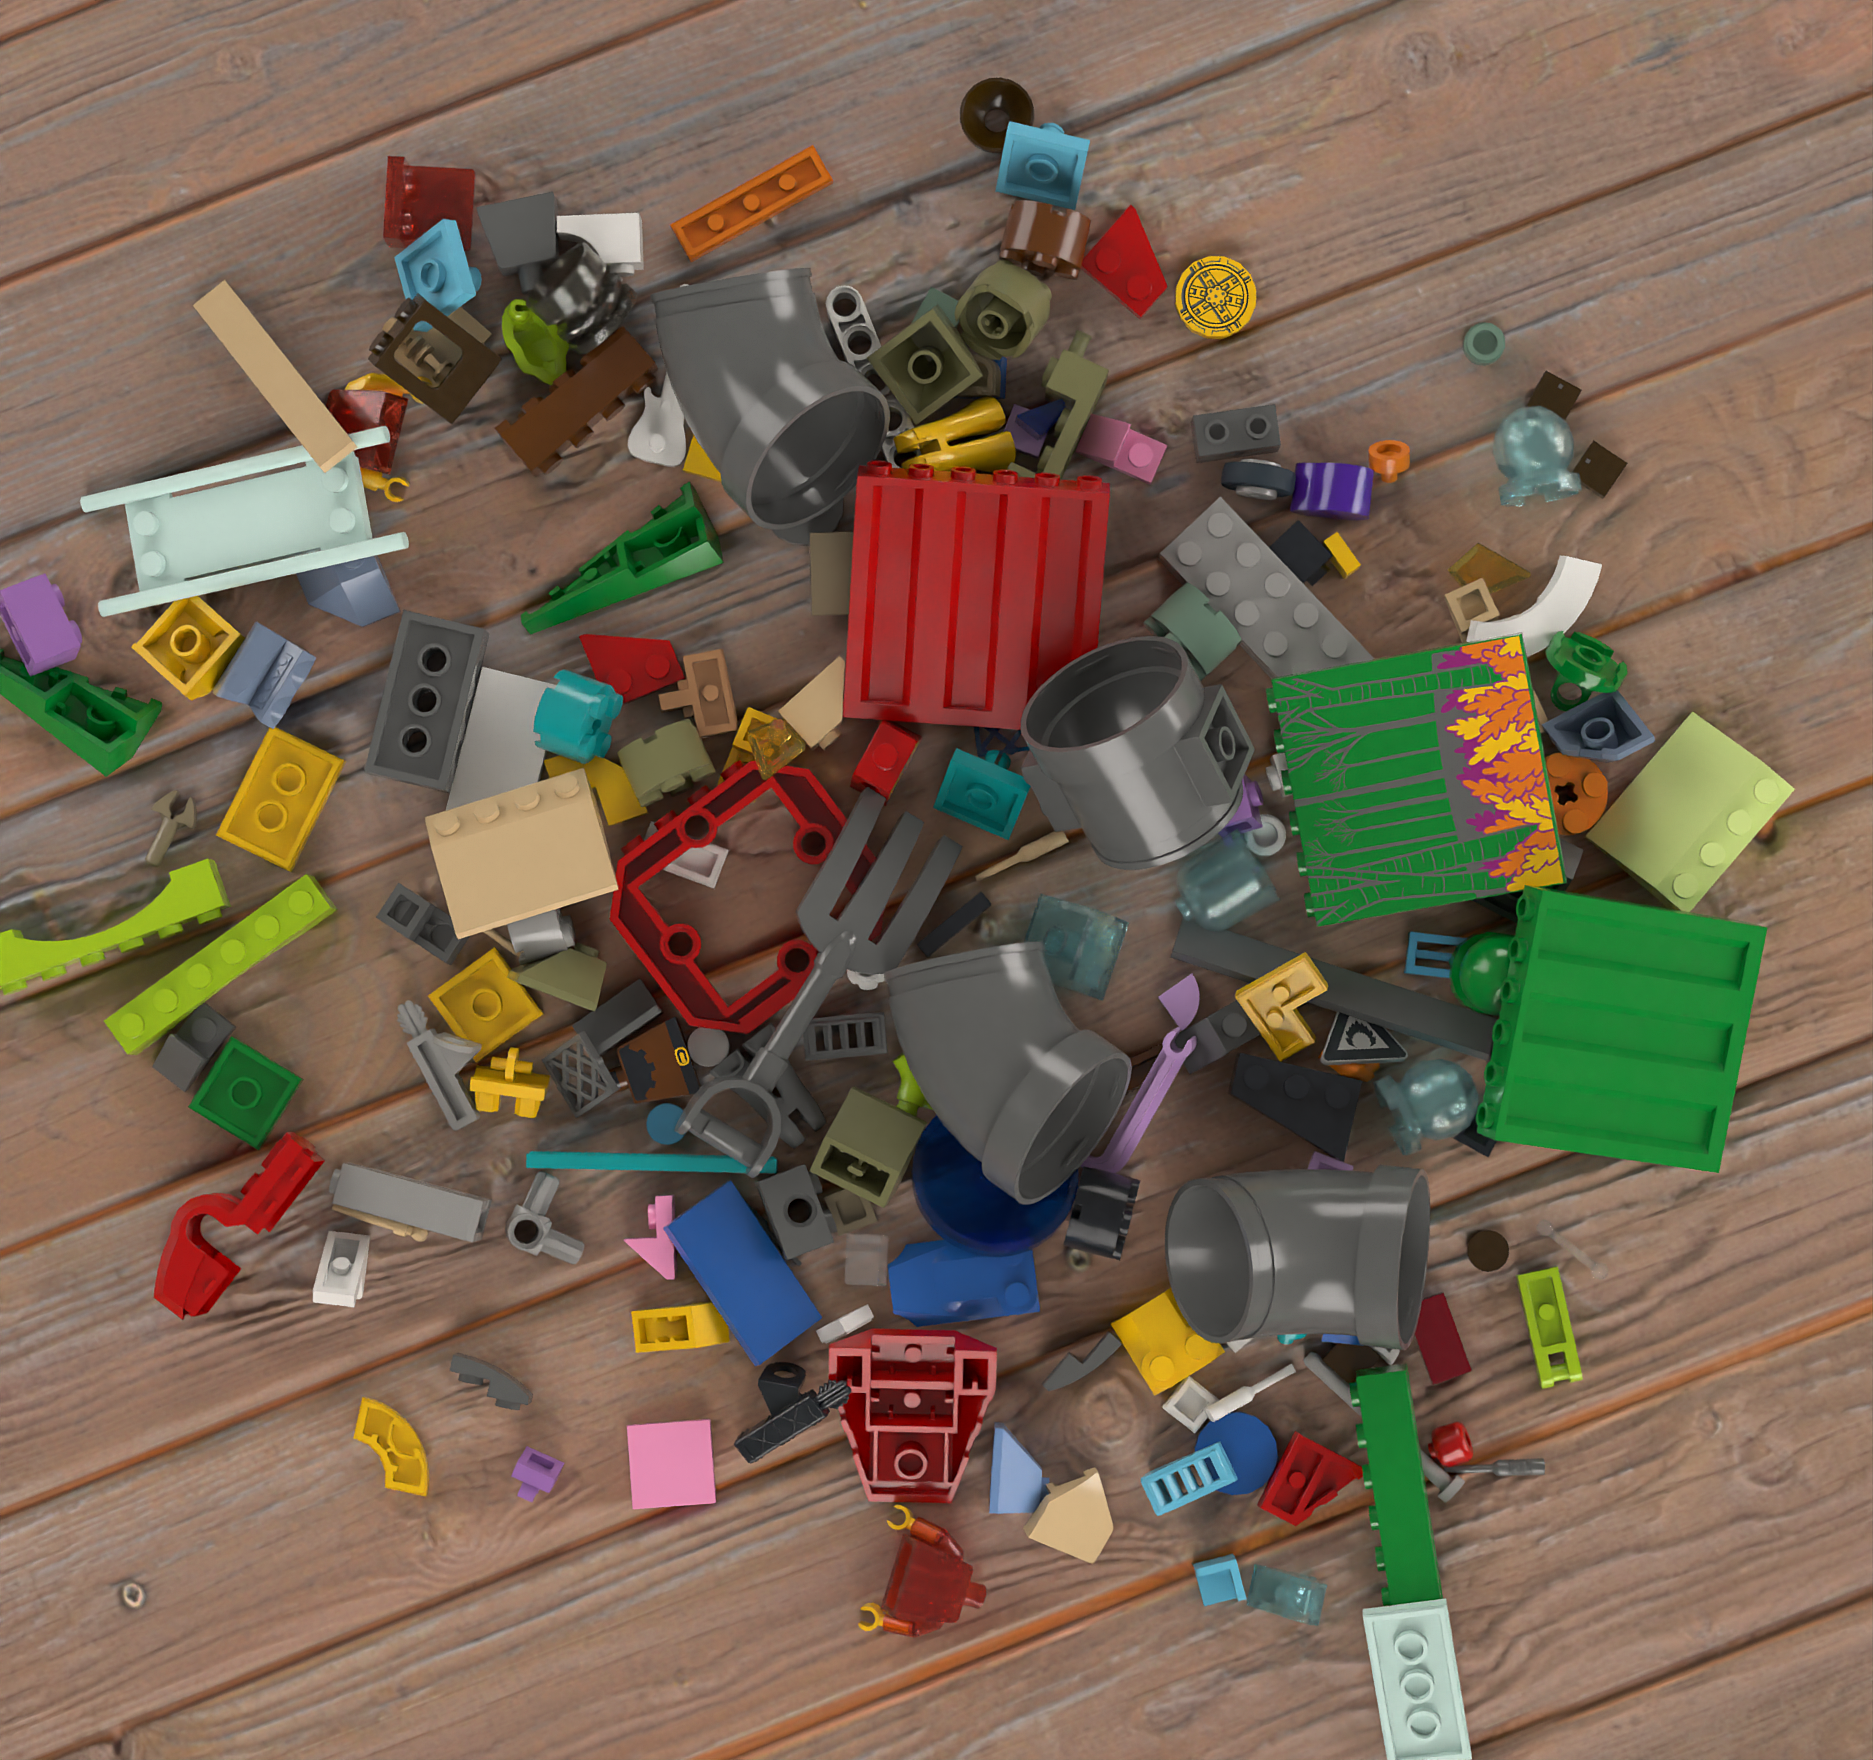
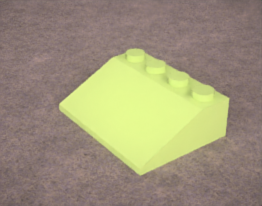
M1691 712L1585 837L1667 908L1690 912L1795 789L1760 759L1696 713Z

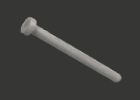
M1310 1352L1303 1359L1305 1366L1362 1417L1361 1408L1352 1406L1349 1384L1322 1361V1358L1317 1353ZM1421 1450L1424 1475L1441 1490L1437 1496L1446 1503L1459 1491L1465 1481L1457 1474L1451 1478Z

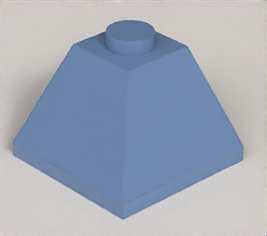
M994 1422L989 1513H1034L1044 1497L1049 1495L1046 1488L1049 1478L1042 1477L1041 1466L1002 1422Z

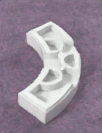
M1560 556L1555 572L1545 590L1537 598V603L1519 615H1513L1502 620L1491 622L1471 620L1466 642L1523 632L1527 657L1543 650L1549 645L1557 632L1564 631V634L1582 613L1597 584L1602 564Z

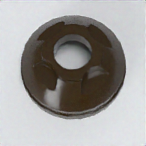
M1001 77L989 78L978 82L966 93L960 107V124L967 139L975 147L989 153H1003L1008 126L1001 132L991 131L984 122L986 115L991 110H1002L1008 115L1009 121L1033 127L1034 106L1027 91L1018 83Z

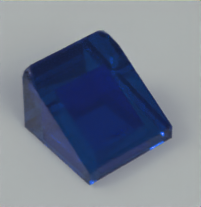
M1059 399L1023 412L1016 416L1015 423L1037 441L1039 439L1042 440L1060 418L1064 408H1066V403Z

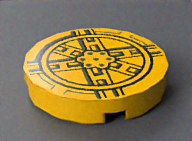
M1208 256L1193 262L1182 273L1175 289V308L1181 320L1192 333L1206 339H1224L1237 333L1249 323L1256 307V287L1251 274L1239 262L1225 256Z

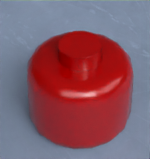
M1452 1422L1437 1427L1432 1431V1442L1428 1443L1432 1459L1438 1458L1440 1464L1447 1468L1471 1460L1473 1457V1446L1467 1429L1461 1422Z

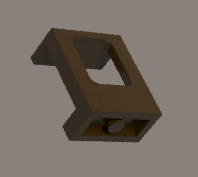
M418 293L413 300L407 298L400 305L394 316L397 321L388 333L382 331L373 340L369 351L372 353L368 360L450 424H453L502 361V358ZM420 321L429 323L462 350L460 359L437 387L428 386L394 359L395 351Z

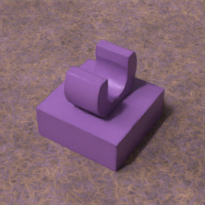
M527 1446L511 1476L523 1482L517 1496L533 1502L539 1490L550 1493L561 1473L564 1463Z

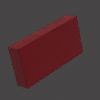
M1444 1292L1422 1299L1414 1337L1431 1384L1435 1385L1471 1372L1472 1369Z

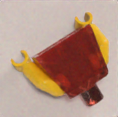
M369 373L349 382L345 389H333L328 395L325 406L347 434L381 426L388 428L390 442L354 450L355 457L359 458L363 487L375 492L377 489H381L384 491L387 499L392 502H400L404 498L393 495L390 487L393 482H400L402 485L409 487L410 484L407 479L397 476L389 480L382 476L383 473L390 475L409 400L402 397V395L410 394L417 403H424L386 374ZM418 377L427 385H433L428 378Z

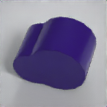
M1304 462L1296 464V481L1290 510L1292 513L1339 520L1358 521L1369 519L1374 470L1343 463Z

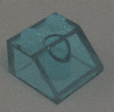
M1040 893L1024 942H1044L1046 966L1049 967L1053 985L1103 1001L1129 922L1097 909Z

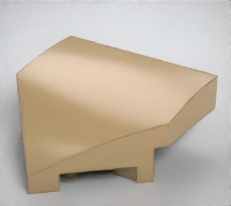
M1095 1467L1083 1471L1084 1477L1061 1485H1056L1053 1482L1046 1484L1049 1495L1044 1497L1023 1527L1028 1538L1091 1564L1095 1562L1114 1529L1099 1473Z

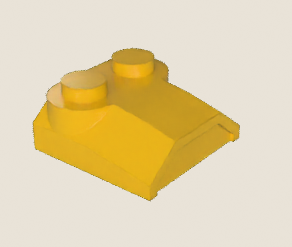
M199 596L174 601L137 643H134L131 648L184 696L193 701L213 690L245 637Z
M1171 1287L1131 1313L1110 1323L1154 1396L1174 1386L1225 1353L1220 1343H1212L1205 1340L1191 1328L1178 1307Z

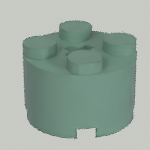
M1187 582L1143 623L1153 636L1171 639L1182 646L1200 681H1202L1237 648L1242 639L1227 617L1220 610L1216 612L1208 604L1210 599L1195 586Z

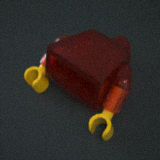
M893 1506L905 1512L906 1520L899 1526L887 1520L888 1525L896 1530L909 1529L910 1535L906 1533L902 1535L881 1607L875 1603H867L860 1608L864 1611H871L875 1616V1622L860 1621L858 1626L864 1631H871L877 1626H882L886 1632L917 1638L939 1630L944 1623H956L959 1620L963 1605L976 1609L981 1608L986 1598V1586L970 1581L973 1566L964 1561V1550L946 1529L922 1517L913 1518L911 1510L906 1506Z

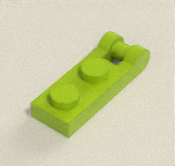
M1554 1266L1515 1275L1540 1388L1554 1387V1382L1566 1379L1570 1383L1583 1380L1558 1267ZM1563 1352L1564 1363L1550 1366L1548 1355Z

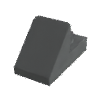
M1236 1000L1181 1031L1175 1038V1044L1178 1048L1184 1049L1187 1041L1192 1036H1196V1048L1186 1057L1183 1063L1189 1074H1192L1260 1035V1032Z
M204 1002L194 1010L176 1034L169 1035L152 1067L182 1091L186 1092L236 1029V1026Z

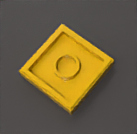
M496 947L428 995L456 1036L482 1044L481 1050L473 1057L476 1063L544 1015L524 985L507 978L511 967Z

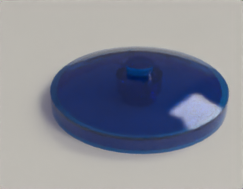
M936 1115L924 1129L916 1146L912 1161L911 1179L914 1197L921 1214L932 1229L944 1240L972 1254L988 1257H1006L1036 1248L1059 1230L1074 1203L1078 1189L1079 1172L1077 1169L1060 1187L1040 1201L1032 1204H1021L984 1176L982 1163L960 1144Z

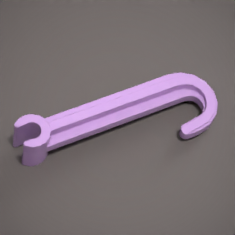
M1180 1027L1173 1029L1164 1037L1162 1050L1104 1154L1100 1157L1089 1155L1080 1165L1082 1168L1085 1166L1116 1173L1126 1165L1186 1057L1195 1050L1197 1045L1196 1036H1192L1187 1041L1184 1049L1178 1048L1175 1044V1038L1181 1030Z

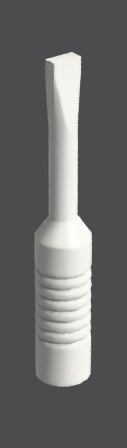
M1290 1364L1252 1387L1243 1386L1230 1395L1218 1400V1402L1205 1408V1412L1208 1418L1215 1422L1228 1415V1413L1251 1402L1256 1393L1296 1371L1293 1365Z

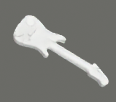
M666 371L660 397H655L649 387L644 390V413L633 427L628 438L627 447L630 454L645 462L676 467L682 463L686 454V439L683 427L685 417L673 392Z

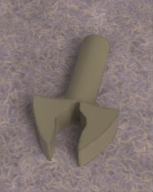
M174 790L166 794L153 805L151 810L160 813L162 824L145 857V861L149 865L154 867L161 865L177 829L188 826L191 829L196 828L197 808L194 798L189 797L185 811L180 815H176L174 819L172 805L175 803L180 791Z

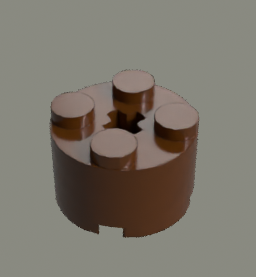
M1028 200L1015 201L1009 211L999 259L1021 265V268L1034 276H1044L1045 270L1054 271L1056 276L1077 280L1087 244L1091 220L1070 209H1066L1065 214L1052 210V204Z

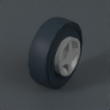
M1241 459L1240 462L1225 463L1221 477V485L1236 491V494L1264 500L1292 496L1296 481V473L1282 468L1277 463L1257 459Z

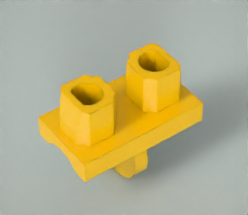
M510 1047L507 1059L492 1057L491 1067L476 1066L474 1077H471L469 1091H475L476 1109L478 1111L497 1112L500 1108L501 1095L516 1097L514 1114L521 1117L535 1118L540 1104L544 1101L549 1089L550 1075L532 1073L533 1062L520 1061L519 1048Z

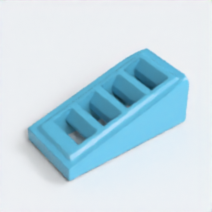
M1220 1441L1149 1471L1140 1479L1157 1516L1179 1508L1238 1480ZM1207 1457H1210L1219 1476L1215 1480H1213L1204 1461ZM1194 1464L1203 1482L1201 1486H1198L1189 1467ZM1174 1472H1179L1187 1492H1182ZM1162 1479H1163V1481H1164V1483H1165V1485H1166V1487H1167V1489H1168V1491H1169V1494H1168V1492H1167V1490H1166V1488H1165V1486H1164V1484H1163V1482H1162Z

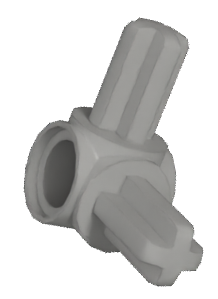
M539 1171L535 1176L523 1206L516 1204L512 1215L507 1220L505 1226L506 1237L513 1246L535 1256L542 1251L574 1265L582 1256L584 1243L551 1228L552 1222L545 1215L560 1184V1180L551 1174ZM521 1220H532L536 1225L534 1237L526 1242L518 1241L514 1236L515 1226Z

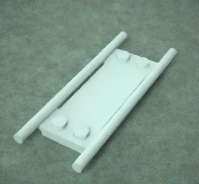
M386 426L348 434L357 446L355 450L390 442V433ZM303 445L95 493L83 496L80 500L81 507L85 513L125 504L140 592L99 601L98 609L102 617L409 547L408 537L405 532L372 538L359 458L355 457L354 451L326 473L318 466ZM306 462V466L181 496L173 497L172 492Z

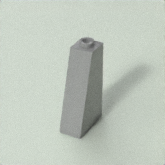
M349 1162L343 1163L341 1170H334L329 1186V1193L334 1194L332 1204L469 1242L482 1240L492 1199Z

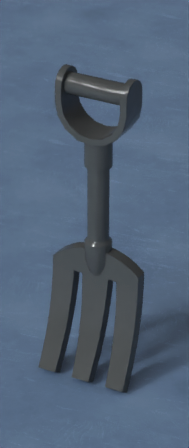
M866 787L860 794L834 846L795 911L803 933L819 952L814 959V968L764 1048L760 1047L742 1077L720 1076L705 1083L691 1098L675 1126V1131L680 1135H684L689 1131L747 1167L745 1174L751 1178H755L762 1170L774 1151L781 1134V1114L774 1098L770 1094L789 1065L786 1062L835 981L842 978L847 969L863 974H884L898 967L935 903L963 847L943 835L936 842L920 873L876 943L874 944L869 941L868 938L897 884L924 825L923 821L905 811L897 820L886 842L837 920L829 915L859 859L886 800L885 797L869 787ZM727 1088H744L755 1092L762 1099L767 1111L768 1126L760 1144L706 1112L702 1109L703 1106L714 1094Z

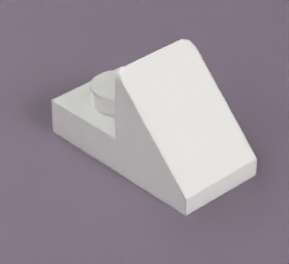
M328 1231L313 1288V1302L355 1307L356 1299H361L364 1291L370 1243L369 1235Z

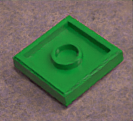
M231 1036L188 1108L255 1149L261 1150L304 1079L234 1036Z

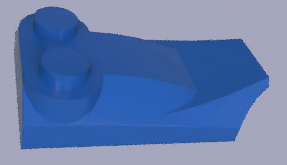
M1030 1229L906 1244L901 1254L887 1265L893 1313L909 1320L916 1327L1040 1312Z

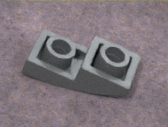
M462 1353L453 1355L450 1371L459 1373V1381L470 1384L483 1385L484 1379L490 1380L487 1397L496 1398V1406L520 1410L521 1404L528 1405L532 1402L533 1394L521 1382L501 1368Z

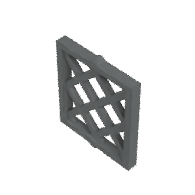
M585 1030L542 1059L546 1069L557 1085L558 1091L561 1092L576 1118L582 1116L619 1090L606 1068L604 1060L599 1056ZM577 1042V1051L569 1048ZM583 1047L590 1058L583 1055ZM562 1053V1061L555 1057ZM569 1055L577 1059V1069L569 1065ZM583 1062L591 1066V1076L584 1073ZM557 1067L562 1069V1076L558 1071ZM598 1072L605 1083L598 1080ZM569 1073L577 1076V1086L569 1083ZM584 1081L592 1084V1094L584 1090ZM598 1088L606 1091L598 1097ZM571 1091L577 1094V1101ZM584 1098L591 1101L586 1106H584Z

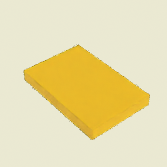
M269 727L216 836L292 872L346 761L277 727L274 729Z

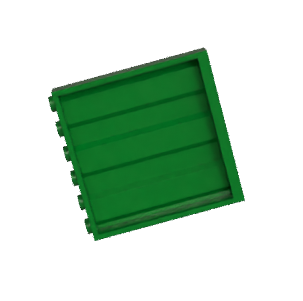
M1525 885L1523 895L1520 896L1516 907L1518 922L1515 936L1511 939L1508 948L1510 959L1507 978L1502 982L1500 989L1502 1001L1500 1015L1492 1030L1494 1046L1491 1061L1487 1063L1484 1071L1486 1087L1483 1102L1478 1106L1476 1113L1477 1133L1496 1141L1719 1173L1768 928L1744 921Z

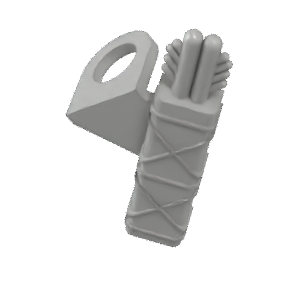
M407 1000L405 1005L400 1004L398 1006L400 1014L397 1015V1021L401 1023L400 1027L404 1028L403 1032L411 1034L413 1037L412 1040L407 1042L409 1051L412 1052L413 1058H415L426 1079V1083L429 1084L432 1094L445 1114V1118L449 1122L448 1124L454 1131H457L478 1120L480 1113L476 1109L475 1102L469 1095L462 1077L459 1076V1071L481 1050L482 1044L445 1032L437 1034L434 1028L427 1031L425 1026L428 1018L424 1017L425 1012L422 1011V1007H418V1004L414 1005L410 1000Z

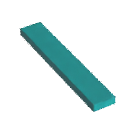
M529 1151V1153H526V1168L745 1173L747 1168L728 1155ZM770 1156L759 1173H778V1158Z

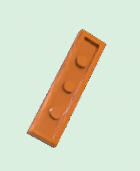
M812 145L670 224L692 263L833 184V179L815 147Z

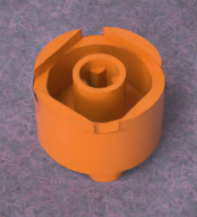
M1561 752L1545 757L1559 838L1574 836L1589 829L1600 819L1607 804L1608 784L1605 776L1590 759L1562 755ZM1566 786L1569 789L1568 796L1572 799L1560 805L1557 802L1559 795L1554 790Z

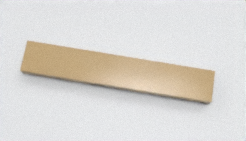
M225 280L193 305L324 473L357 448L349 435Z

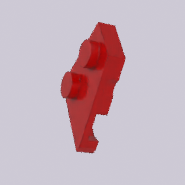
M1295 1431L1257 1506L1294 1526H1298L1312 1515L1315 1508L1320 1505H1326L1338 1496V1491L1354 1479H1361L1363 1477L1362 1466Z

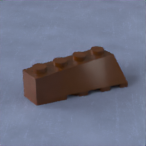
M624 326L581 359L580 365L583 368L576 373L574 369H570L555 379L548 390L551 394L545 399L542 396L538 398L533 397L521 406L522 411L517 416L518 420L510 425L505 419L494 428L505 444L535 477L540 472H543L544 475L552 472L563 461V458L560 456L571 445H574L575 448L583 445L594 434L592 427L602 418H605L606 421L614 418L625 407L623 400L634 390L637 394L642 393L656 380L654 373L658 370L655 361Z

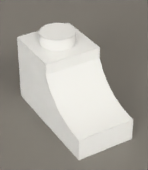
M639 213L557 216V233L560 239L577 242L590 248L599 257L602 270L610 271V276L628 277L634 275V270H644L642 220Z

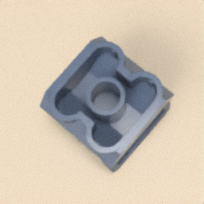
M256 621L212 691L218 697L248 704L255 717L261 723L274 729L285 714L296 691L309 674L316 657Z

